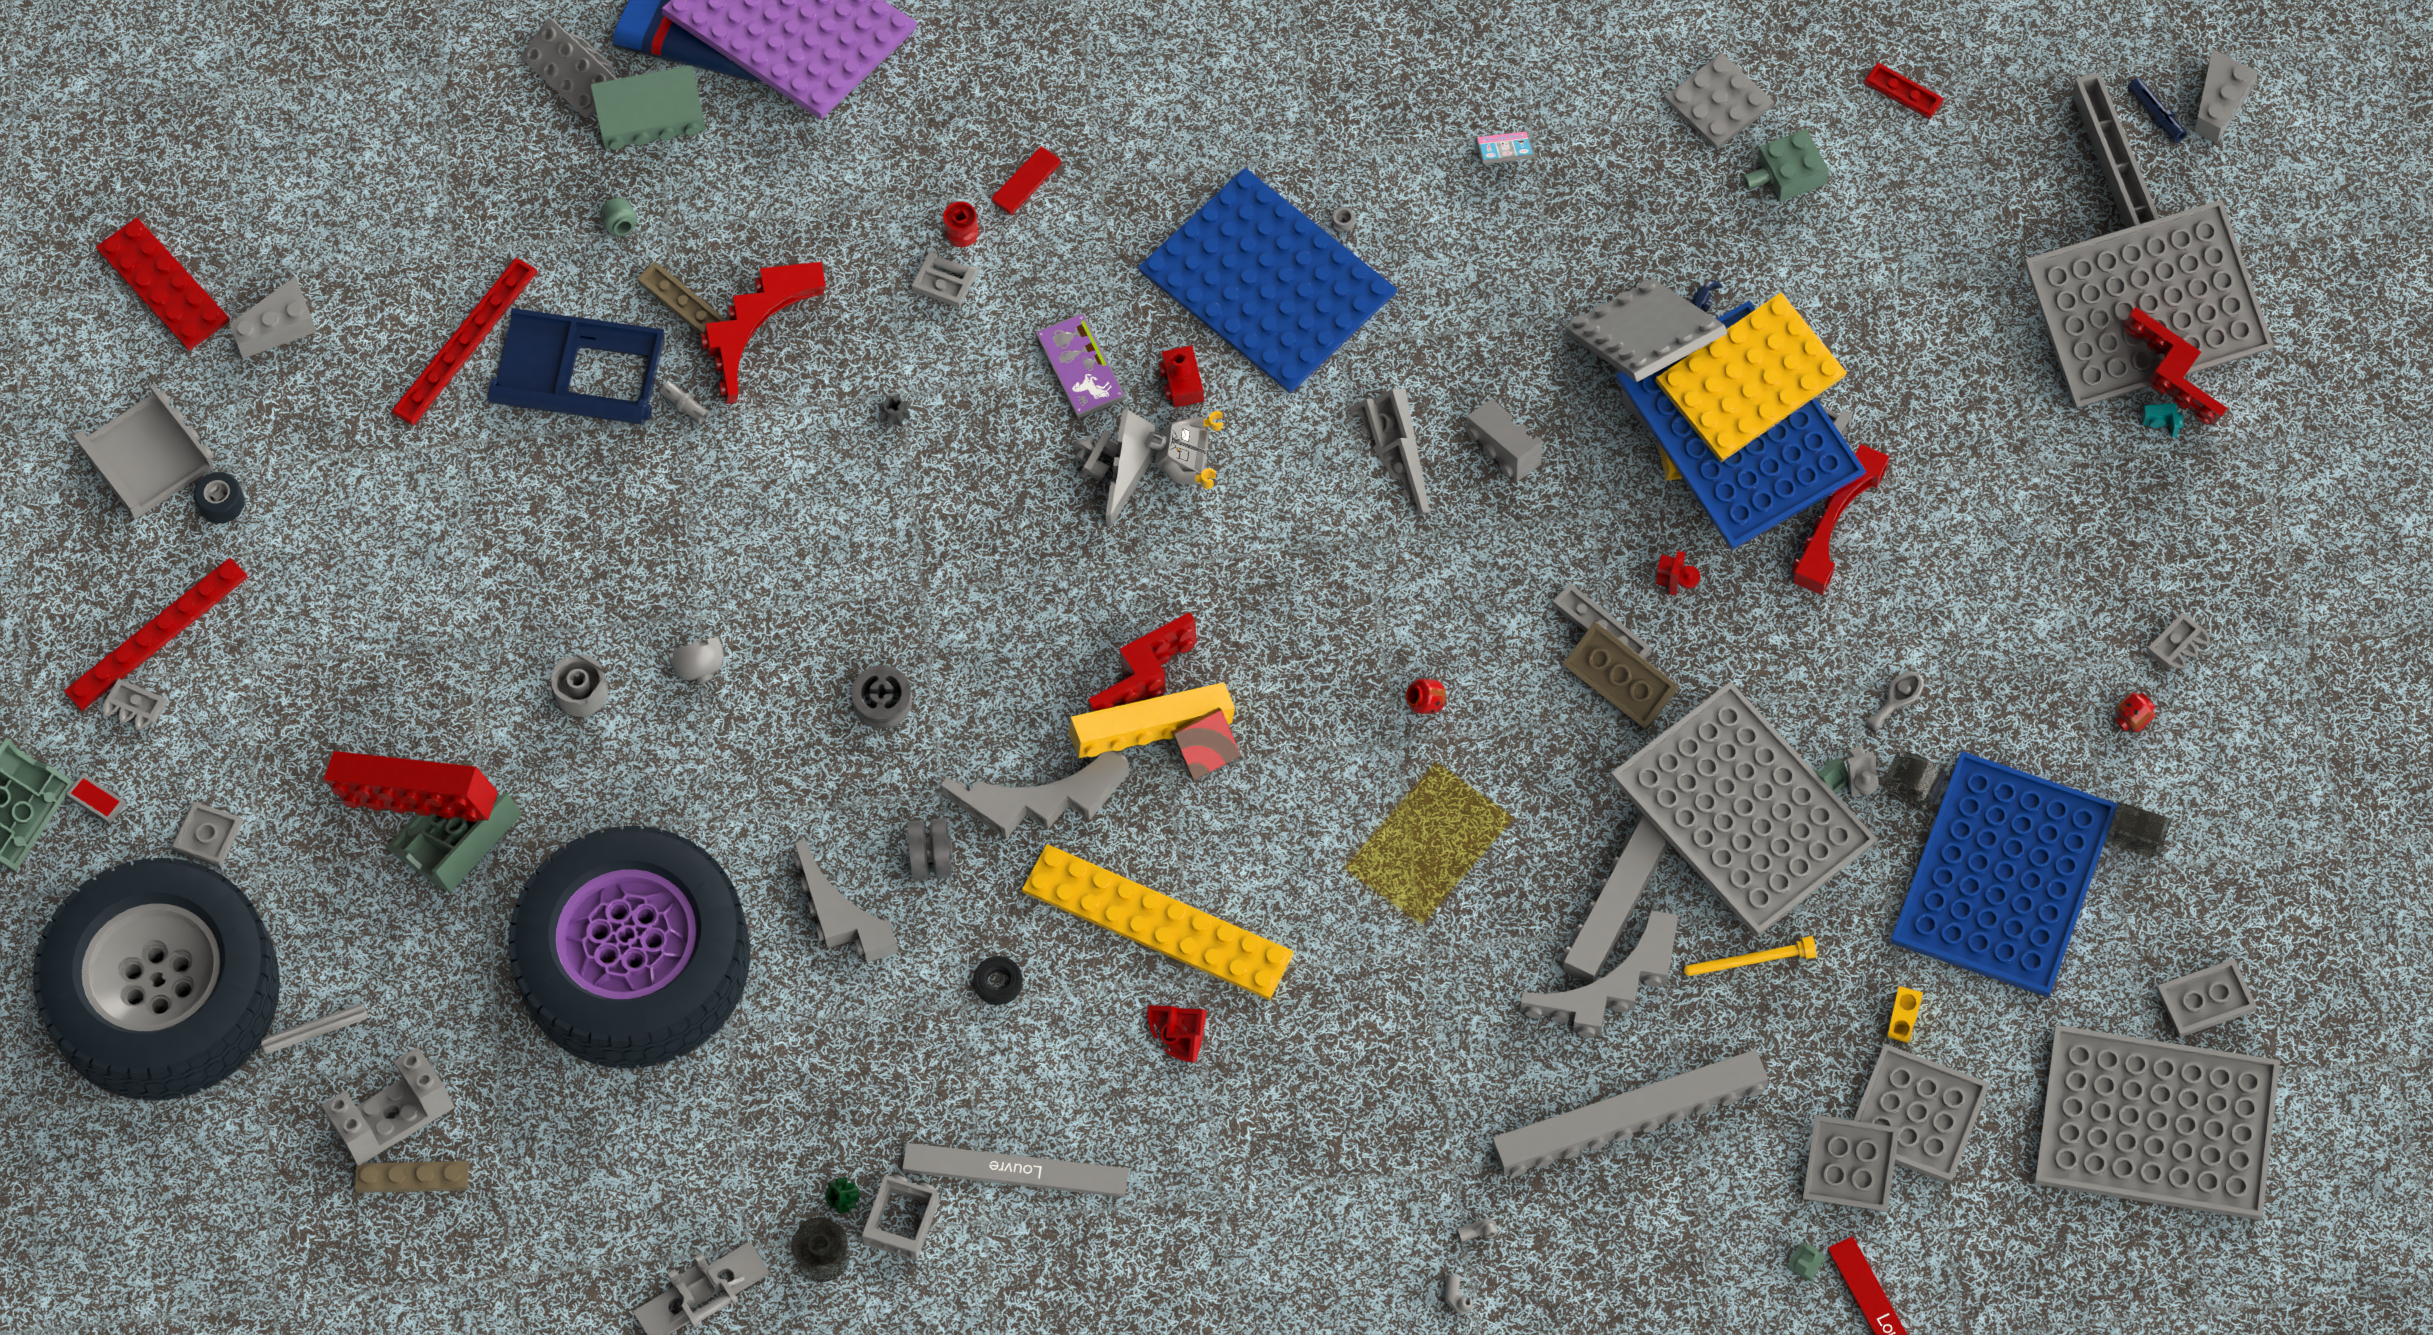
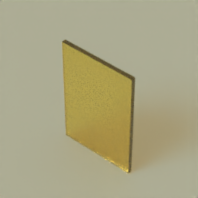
M1436 762L1345 866V869L1395 904L1405 914L1410 915L1423 925L1511 823L1514 817Z

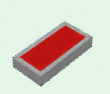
M84 774L80 776L66 793L69 799L109 825L126 805L125 800Z

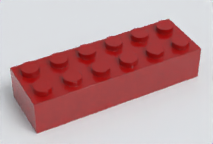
M333 751L323 779L329 785L331 791L339 796L343 804L350 808L363 806L375 811L389 809L400 814H404L407 811L415 812L421 816H429V814L439 815L446 819L460 817L471 822L489 820L498 794L495 787L476 766Z

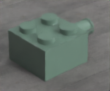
M1807 129L1759 146L1758 163L1761 169L1743 175V182L1747 190H1752L1755 187L1769 183L1779 202L1826 185L1829 169Z

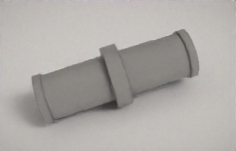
M670 380L663 385L666 388L665 390L663 388L660 389L659 394L676 405L678 411H684L697 421L698 424H702L706 420L703 417L704 415L709 416L710 411L697 403L693 395L689 392L684 393Z

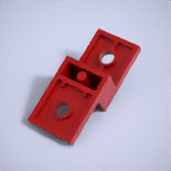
M2135 306L2122 324L2126 328L2125 332L2135 339L2141 338L2147 342V347L2154 353H2163L2165 355L2148 380L2152 384L2151 388L2161 395L2166 393L2174 399L2173 403H2176L2179 408L2183 410L2188 408L2196 414L2195 418L2204 425H2209L2210 423L2214 426L2228 408L2184 378L2201 354V351Z
M1188 612L1120 648L1121 671L1126 679L1089 698V713L1163 696L1166 693L1165 673L1161 665L1167 663L1171 656L1178 652L1186 653L1190 651L1195 643H1197L1196 623L1192 614Z

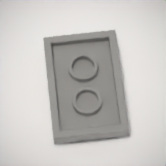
M2235 959L2157 985L2156 988L2178 1038L2255 1012L2257 1009V1005Z

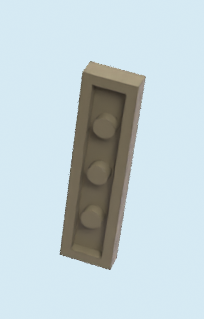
M656 261L637 278L638 283L699 334L704 333L706 323L728 321Z
M468 1161L363 1163L359 1166L356 1164L355 1191L356 1193L468 1190L469 1163Z

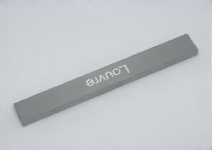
M912 1143L906 1144L902 1167L903 1172L1124 1198L1129 1173L1128 1168Z

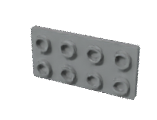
M551 18L545 21L521 55V59L584 118H590L596 111L591 84L617 79L611 73L614 67L581 36L567 33Z

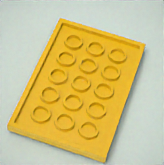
M1781 292L1726 329L1728 334L1694 351L1656 377L1655 382L1720 462L1726 460L1843 379L1847 374Z

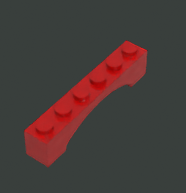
M1862 444L1853 453L1866 470L1865 475L1836 491L1834 495L1828 496L1824 506L1827 510L1824 516H1818L1813 527L1815 533L1812 538L1807 537L1802 549L1805 553L1802 559H1796L1791 573L1794 574V584L1820 595L1824 594L1834 574L1835 563L1830 561L1829 540L1839 516L1849 503L1863 491L1872 486L1878 488L1888 468L1889 455Z

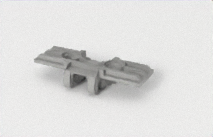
M751 1242L745 1243L711 1265L707 1264L704 1255L700 1253L694 1257L696 1261L695 1266L681 1275L675 1269L668 1272V1277L674 1287L633 1311L646 1334L670 1335L689 1322L696 1328L699 1326L700 1321L730 1303L736 1304L739 1302L736 1297L737 1293L770 1274ZM726 1271L734 1275L733 1281L730 1282L718 1277ZM718 1292H725V1294L721 1295L720 1297L703 1306L702 1308L698 1309L697 1311H691L692 1308L708 1300L710 1297L717 1294ZM675 1301L683 1302L681 1305L683 1310L678 1314H673L669 1311L670 1305Z

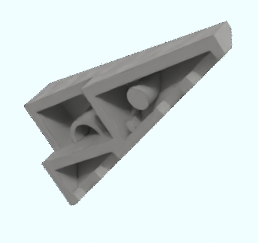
M1391 389L1374 399H1365L1350 407L1349 412L1351 415L1358 414L1364 423L1360 427L1364 434L1370 432L1374 438L1376 445L1373 449L1393 479L1400 478L1406 489L1402 491L1404 497H1412L1418 509L1415 511V514L1418 516L1429 513L1430 510L1406 389Z

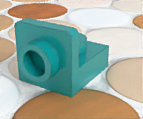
M2176 403L2144 405L2141 416L2143 426L2150 425L2152 428H2161L2169 424L2172 438L2177 437L2179 428H2183V416L2181 412L2177 411Z

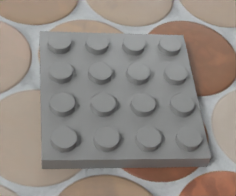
M1884 1043L1853 1121L1899 1127L1895 1164L1951 1185L1990 1083Z

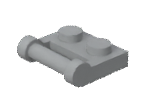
M930 251L912 284V291L960 308L979 273V269L974 266L966 267L939 257L938 253ZM934 266H936L941 269L963 276L964 278L960 279L952 275L943 273L941 271L935 270L933 268Z

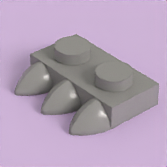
M2182 612L2148 647L2147 653L2167 669L2170 666L2176 669H2186V662L2182 654L2189 657H2198V650L2193 642L2209 645L2210 638L2200 625Z
M118 678L104 702L103 712L104 716L108 717L120 710L119 719L121 724L136 717V729L141 730L150 723L155 724L167 701L164 697Z

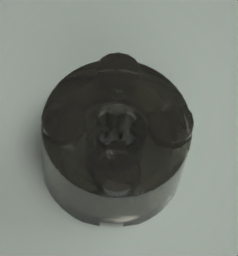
M1897 752L1883 781V786L1888 791L1886 796L1898 802H1901L1903 798L1912 801L1914 808L1925 812L1928 807L1934 805L1946 777V772L1942 768L1938 772L1933 768L1935 763L1927 758L1908 752L1905 753L1904 757H1901L1900 752Z
M816 1217L806 1220L799 1226L791 1240V1250L796 1267L807 1280L828 1282L836 1279L847 1270L851 1256L848 1239L844 1229L830 1219ZM824 1248V1251L818 1252V1249Z

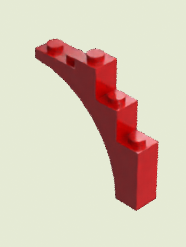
M822 262L760 268L758 278H754L756 293L734 295L731 305L727 306L729 321L706 323L704 333H700L702 349L706 348L708 357L715 356L716 372L721 371L722 380L718 382L720 396H725L726 404L737 403L739 362L747 343L755 331L769 317L784 307L803 299L824 294L826 284Z

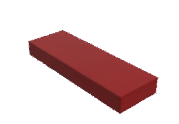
M1877 62L1864 80L1865 85L1929 120L1944 101L1943 97Z
M1040 146L991 198L992 203L1012 216L1061 164V159Z

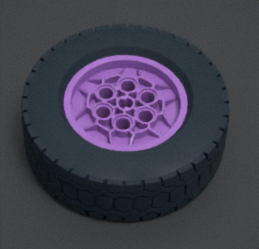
M618 826L606 828L604 833L598 830L584 835L585 839L582 840L579 837L567 843V848L563 846L550 855L551 860L546 858L535 870L536 874L532 873L515 903L509 928V955L512 971L523 1002L535 1023L549 1039L577 1058L580 1056L582 1060L593 1064L599 1062L600 1066L616 1068L617 1065H619V1068H636L637 1065L643 1068L657 1065L656 1062L663 1064L675 1060V1056L682 1057L693 1051L694 1046L698 1048L711 1038L710 1034L714 1035L725 1024V1020L729 1019L744 991L750 966V940L737 891L724 869L709 853L682 836L680 838L678 834L666 830L661 832L659 828L646 826L642 830L640 826H624L622 830ZM618 914H626V916L623 919H614V917ZM645 918L653 919L652 922L648 924L641 923L642 920ZM600 933L607 934L603 939H595ZM653 942H661V945L656 948L649 947ZM608 957L615 958V960L611 963H603V961ZM633 962H642L637 968L630 967Z

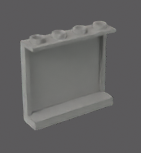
M153 384L150 385L152 395L89 436H86L83 430L73 435L80 450L135 520L214 468L211 460L214 455L206 444L201 446L197 441L200 438L192 426L186 427L183 423L185 418L179 409L175 408L173 410L169 405L171 401L164 390L158 391Z

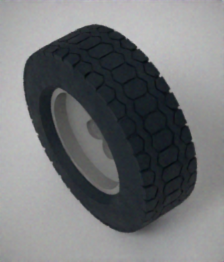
M150 858L134 860L133 865L130 862L114 866V871H111L109 868L95 875L96 880L90 878L78 887L79 892L74 890L63 901L64 906L60 904L51 916L52 921H48L36 950L33 968L34 993L40 1016L57 1048L68 1063L85 1079L101 1089L119 1096L123 1095L126 1098L141 1100L142 1097L146 1101H161V1097H163L164 1100L181 1098V1094L186 1097L201 1092L200 1088L202 1087L206 1090L218 1084V1079L224 1080L236 1071L235 1067L240 1068L251 1057L250 1052L254 1054L261 1044L262 1036H266L272 1024L271 1019H274L278 1005L280 989L278 960L273 943L256 908L246 895L228 878L213 869L195 862L191 863L187 860L173 858V862L170 858H153V862ZM157 957H164L162 961L153 963ZM188 966L185 971L177 972L180 967ZM141 973L138 978L130 979L133 974ZM164 983L162 986L156 987L158 984ZM191 991L186 997H180L182 992ZM143 998L139 1004H132L135 999ZM168 1007L164 1013H157L160 1008Z

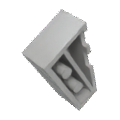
M2212 49L2194 132L2218 143L2253 90L2258 72Z
M296 276L230 323L243 359L317 332Z
M1490 399L1467 416L1466 432L1473 441L1478 440L1483 445V451L1490 459L1495 458L1500 463L1499 467L1506 477L1509 478L1511 476L1518 482L1541 465L1542 440L1539 437L1532 439L1526 434L1528 430L1523 424L1516 426L1511 421L1512 415L1493 399Z

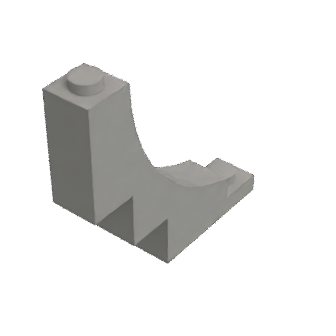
M1109 751L1101 753L1098 758L1077 773L1046 785L1014 788L977 781L969 791L962 782L958 780L954 782L947 777L941 784L943 796L1007 839L1026 815L1046 829L1053 825L1068 806L1088 820H1091L1129 774V763L1127 758L1120 752L1115 751L1114 753Z

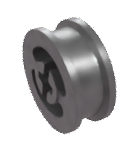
M886 665L873 666L861 672L852 686V701L856 716L864 724L880 729L893 727L903 721L912 706L911 687L907 677L898 669ZM892 686L901 693L900 700L895 706ZM869 688L872 708L863 701V696ZM883 694V695H884V698H883V699H879V698H880V695Z

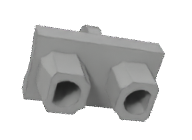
M1105 429L1095 446L1091 445L1094 441V438L1091 436H1087L1085 441L1081 439L1075 441L1073 447L1078 452L1075 458L1078 461H1082L1085 456L1088 457L1078 476L1086 479L1089 475L1100 481L1103 479L1110 466L1099 461V455L1101 454L1113 461L1118 453V444L1110 439L1112 434L1110 431Z
M1862 746L1848 750V786L1851 797L1857 796L1859 792L1869 795L1876 791L1879 786L1876 772V757L1873 751L1865 753Z

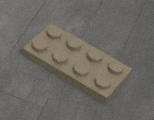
M1594 621L1563 663L1571 672L1647 730L1680 687L1596 621Z

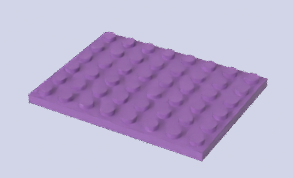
M670 0L662 8V15L820 120L834 109L917 28L915 20L884 0Z

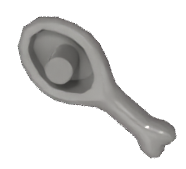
M1910 671L1897 676L1889 685L1885 705L1874 716L1866 720V725L1871 727L1872 730L1878 731L1882 722L1894 710L1915 702L1924 687V680L1921 675Z

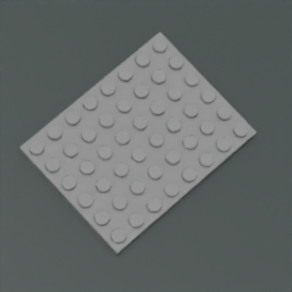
M2223 200L2030 257L2023 261L2075 409L2152 385L2148 380L2165 355L2163 353H2154L2147 347V342L2141 338L2135 339L2125 332L2126 328L2122 324L2135 306L2201 351V354L2186 375L2274 348Z
M1731 681L1610 774V779L1756 938L1876 844L1878 840Z
M2056 1025L2035 1184L2261 1221L2264 1209L2280 1060Z

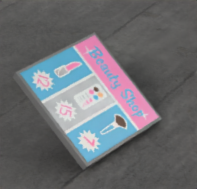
M1527 131L1476 137L1483 164L1497 162L1501 164L1506 161L1515 162V160L1534 158V152Z

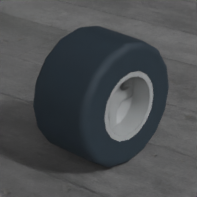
M213 472L205 475L198 481L194 489V500L201 516L209 522L215 524L227 523L240 515L244 508L245 498L239 482L228 473Z

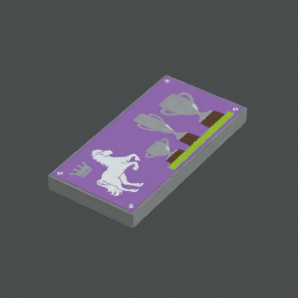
M1084 313L1035 332L1077 419L1126 400L1125 394Z

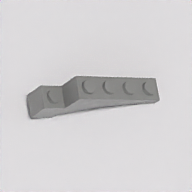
M806 840L796 842L797 853H793L796 868H802L805 875L800 877L804 893L810 892L812 900L807 902L812 917L817 916L820 923L815 925L819 941L825 940L827 948L854 940L859 956L864 954L866 962L898 953L897 943L889 919L884 921L878 919L847 900L830 884L820 871L811 855Z

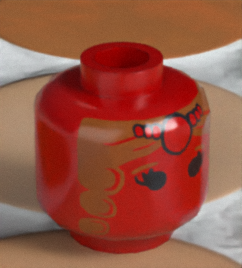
M1420 678L1410 684L1406 691V701L1410 709L1415 713L1436 714L1445 705L1446 690L1438 680Z
M2131 692L2115 706V713L2118 717L2114 720L2124 731L2130 729L2133 732H2140L2154 719L2155 713L2153 710L2156 707L2144 693L2137 694Z

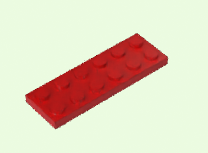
M138 217L96 246L101 256L188 351L230 322L227 314Z

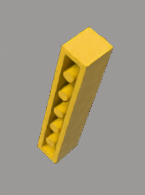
M1223 682L1072 716L1068 733L1078 758L1094 757L1100 753L1113 750L1121 751L1126 747L1147 745L1161 739H1173L1171 731L1218 707L1222 709L1227 723L1232 724L1235 707Z

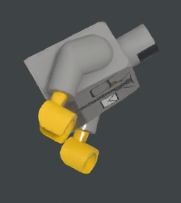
M1213 411L1209 415V419H1205L1204 416L1172 422L1160 434L1151 431L1147 436L1146 446L1157 450L1155 460L1157 467L1163 469L1175 483L1191 485L1201 483L1203 488L1211 489L1214 486V481L1211 479L1216 478V472L1211 468L1205 469L1210 433L1209 430H1206V427H1210L1214 431H1220L1223 428V422L1214 423L1213 420L1222 419L1223 414L1220 411Z

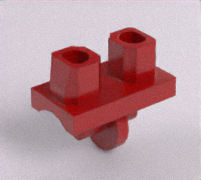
M1677 551L1676 557L1661 554L1657 567L1656 584L1669 587V594L1677 596L1678 583L1684 588L1691 589L1700 582L1699 570L1694 566H1684L1685 552Z

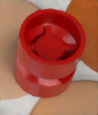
M961 201L947 206L943 214L946 238L949 243L962 248L975 243L979 235L975 208L971 204Z

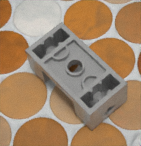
M419 1047L394 1061L402 1076L401 1080L358 1106H355L346 1091L321 1105L332 1127L358 1166L455 1108L444 1084ZM399 1111L398 1116L394 1119H386L389 1112Z

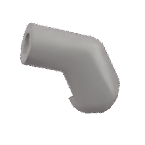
M1485 1218L1458 1228L1456 1232L1460 1242H1464L1481 1235L1485 1238H1493L1496 1236L1498 1229L1494 1220Z
M1447 1275L1445 1302L1459 1314L1468 1313L1472 1309L1473 1301L1470 1297L1466 1298V1296L1459 1292L1460 1276Z

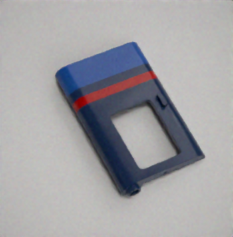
M670 0L628 1L614 31V47L689 66L693 65V67L755 83L760 82V79L662 15V8Z

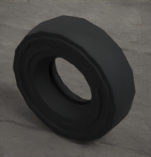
M994 956L985 959L979 964L974 973L973 983L975 992L980 999L988 1004L1002 1005L1011 1002L1018 996L1022 989L1023 978L1020 968L1014 961L1007 957ZM992 973H1005L1009 978L1006 987L1000 990L992 989L987 983L988 977Z

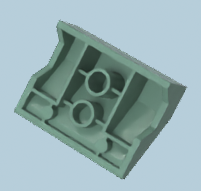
M693 65L591 84L605 149L619 150L625 145H645L651 140H671L678 135L687 134L693 136L699 134L700 131L706 130Z
M7 737L0 744V864L16 872L75 782L48 764L38 762L20 751Z
M504 792L501 796L497 795L488 821L477 820L476 822H471L460 817L446 819L439 815L429 814V816H421L416 814L386 848L430 882L451 893L508 829L514 825L522 813L509 794Z

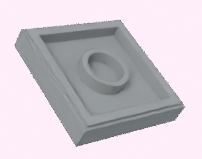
M193 801L171 846V850L222 867L244 820L241 817Z

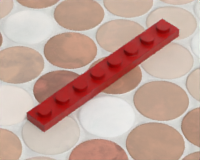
M229 557L64 690L65 695L81 711L85 710L111 689L118 678L122 680L244 582L248 578L247 574Z

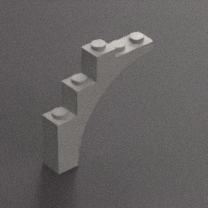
M1651 910L1646 930L1639 943L1626 960L1616 969L1587 986L1567 992L1548 994L1523 992L1520 1012H1524L1530 1018L1553 1017V1020L1559 1023H1568L1569 1020L1574 1021L1573 1032H1578L1584 1038H1594L1595 1035L1601 1036L1606 1006H1610L1612 1010L1621 1013L1628 1010L1634 1011L1639 980L1644 981L1646 985L1651 987H1659L1661 984L1667 985L1679 915Z

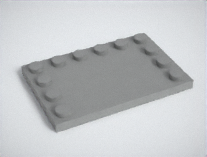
M1654 279L1641 282L1638 287L1620 293L1614 300L1596 306L1593 311L1575 317L1572 322L1564 326L1566 333L1571 338L1636 382L1728 334L1725 324Z

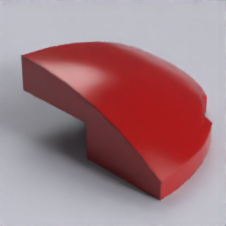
M1147 1005L1148 1023L1153 1037L1158 1039L1154 1027L1155 1023L1160 1032L1161 1040L1170 1048V1050L1164 1048V1051L1179 1060L1195 1063L1203 1039L1207 1011L1204 1009Z

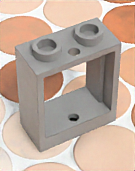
M884 1175L862 1234L864 1245L917 1261L940 1201L938 1191L926 1183L917 1185L910 1183L908 1179L899 1175H893V1177ZM891 1193L928 1203L914 1240L878 1229Z

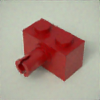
M1193 345L1162 351V362H1158L1161 378L1166 377L1167 384L1163 385L1166 400H1172L1173 408L1204 402V390Z

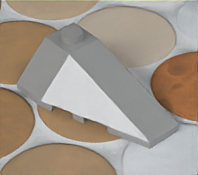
M1123 409L1117 442H1119L1118 455H1120V458H1114L1113 478L1116 480L1110 483L1105 514L1107 526L1114 524L1150 465L1153 453L1157 452L1156 449L1146 446L1147 436L1151 431L1156 433V426L1126 409Z

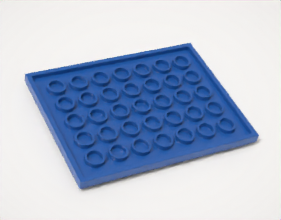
M1247 168L1241 170L1138 266L1139 272L1290 394L1397 293V288Z
M1749 300L1718 317L1717 320L1725 324L1726 329H1728L1756 309ZM1685 357L1638 382L1623 372L1616 374V380L1731 551L1861 478L1866 473V470L1816 397L1726 460L1720 462L1655 382L1656 377Z
M1961 751L1890 943L2049 998L2118 804Z

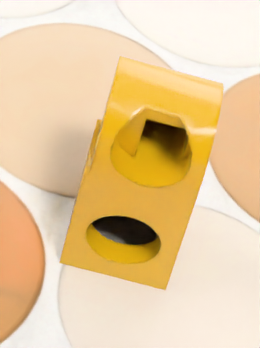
M1898 986L1887 1038L1905 1043L1910 1042L1923 992Z

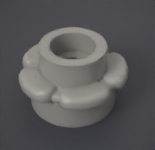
M1338 208L1331 216V223H1333V228L1336 231L1342 232L1345 230L1348 232L1355 226L1356 216L1349 208Z

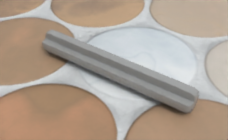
M359 1004L262 1038V1049L265 1054L363 1021L368 1018L366 1007L364 1004Z

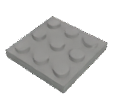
M1720 53L1668 93L1664 100L1716 150L1774 106V101L1723 53Z
M1815 1115L1803 1200L1888 1213L1900 1128Z

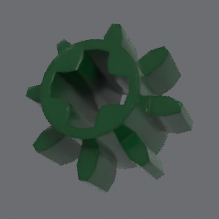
M847 1177L837 1178L835 1182L828 1183L829 1188L826 1190L825 1199L830 1206L829 1208H837L838 1214L849 1212L852 1208H857L856 1203L860 1198V1192L855 1185L856 1183H848Z

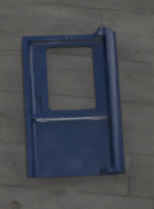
M511 308V320L497 378L493 377L489 385V403L644 425L645 420H650L652 405L649 404L663 349L664 329ZM580 348H590L646 356L648 363L639 399L637 401H629L570 392L569 386L578 350Z

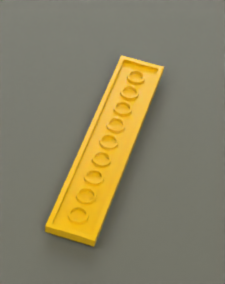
M1046 844L1022 888V892L1267 1000L1271 999L1294 954L1292 950L1049 844Z

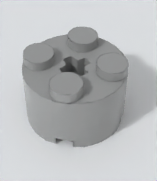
M584 654L578 655V657H566L556 664L551 673V686L556 702L565 713L577 717H589L605 704L608 697V684L600 663L593 657Z

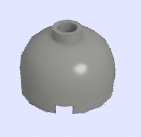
M718 637L707 639L708 644L706 645L698 641L672 651L671 654H668L675 673L687 681L696 680L697 684L713 680L712 674L720 670L724 659L723 648Z

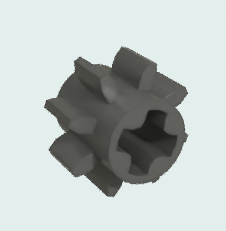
M900 394L890 397L886 395L884 403H878L880 421L887 420L889 428L897 424L902 427L904 418L910 419V411H908L910 408L909 401H902Z

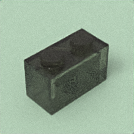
M2119 802L2107 841L2112 842L2113 846L2120 849L2129 847L2138 850L2139 854L2145 857H2160L2172 819Z

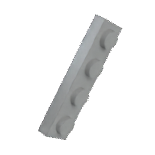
M1571 583L1553 600L1552 606L1583 631L1587 632L1594 621H1596L1644 659L1651 653L1652 647Z

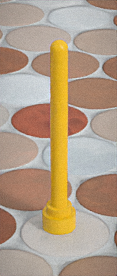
M1813 936L1803 937L1801 941L1796 942V945L1687 965L1684 968V973L1687 976H1693L1799 955V958L1805 957V960L1816 958Z

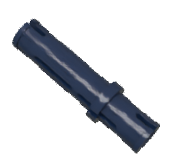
M2141 77L2133 79L2129 83L2128 89L2154 117L2156 125L2159 128H2163L2173 139L2174 143L2182 141L2186 137L2187 131L2175 119L2174 112L2167 110L2157 96L2142 81Z

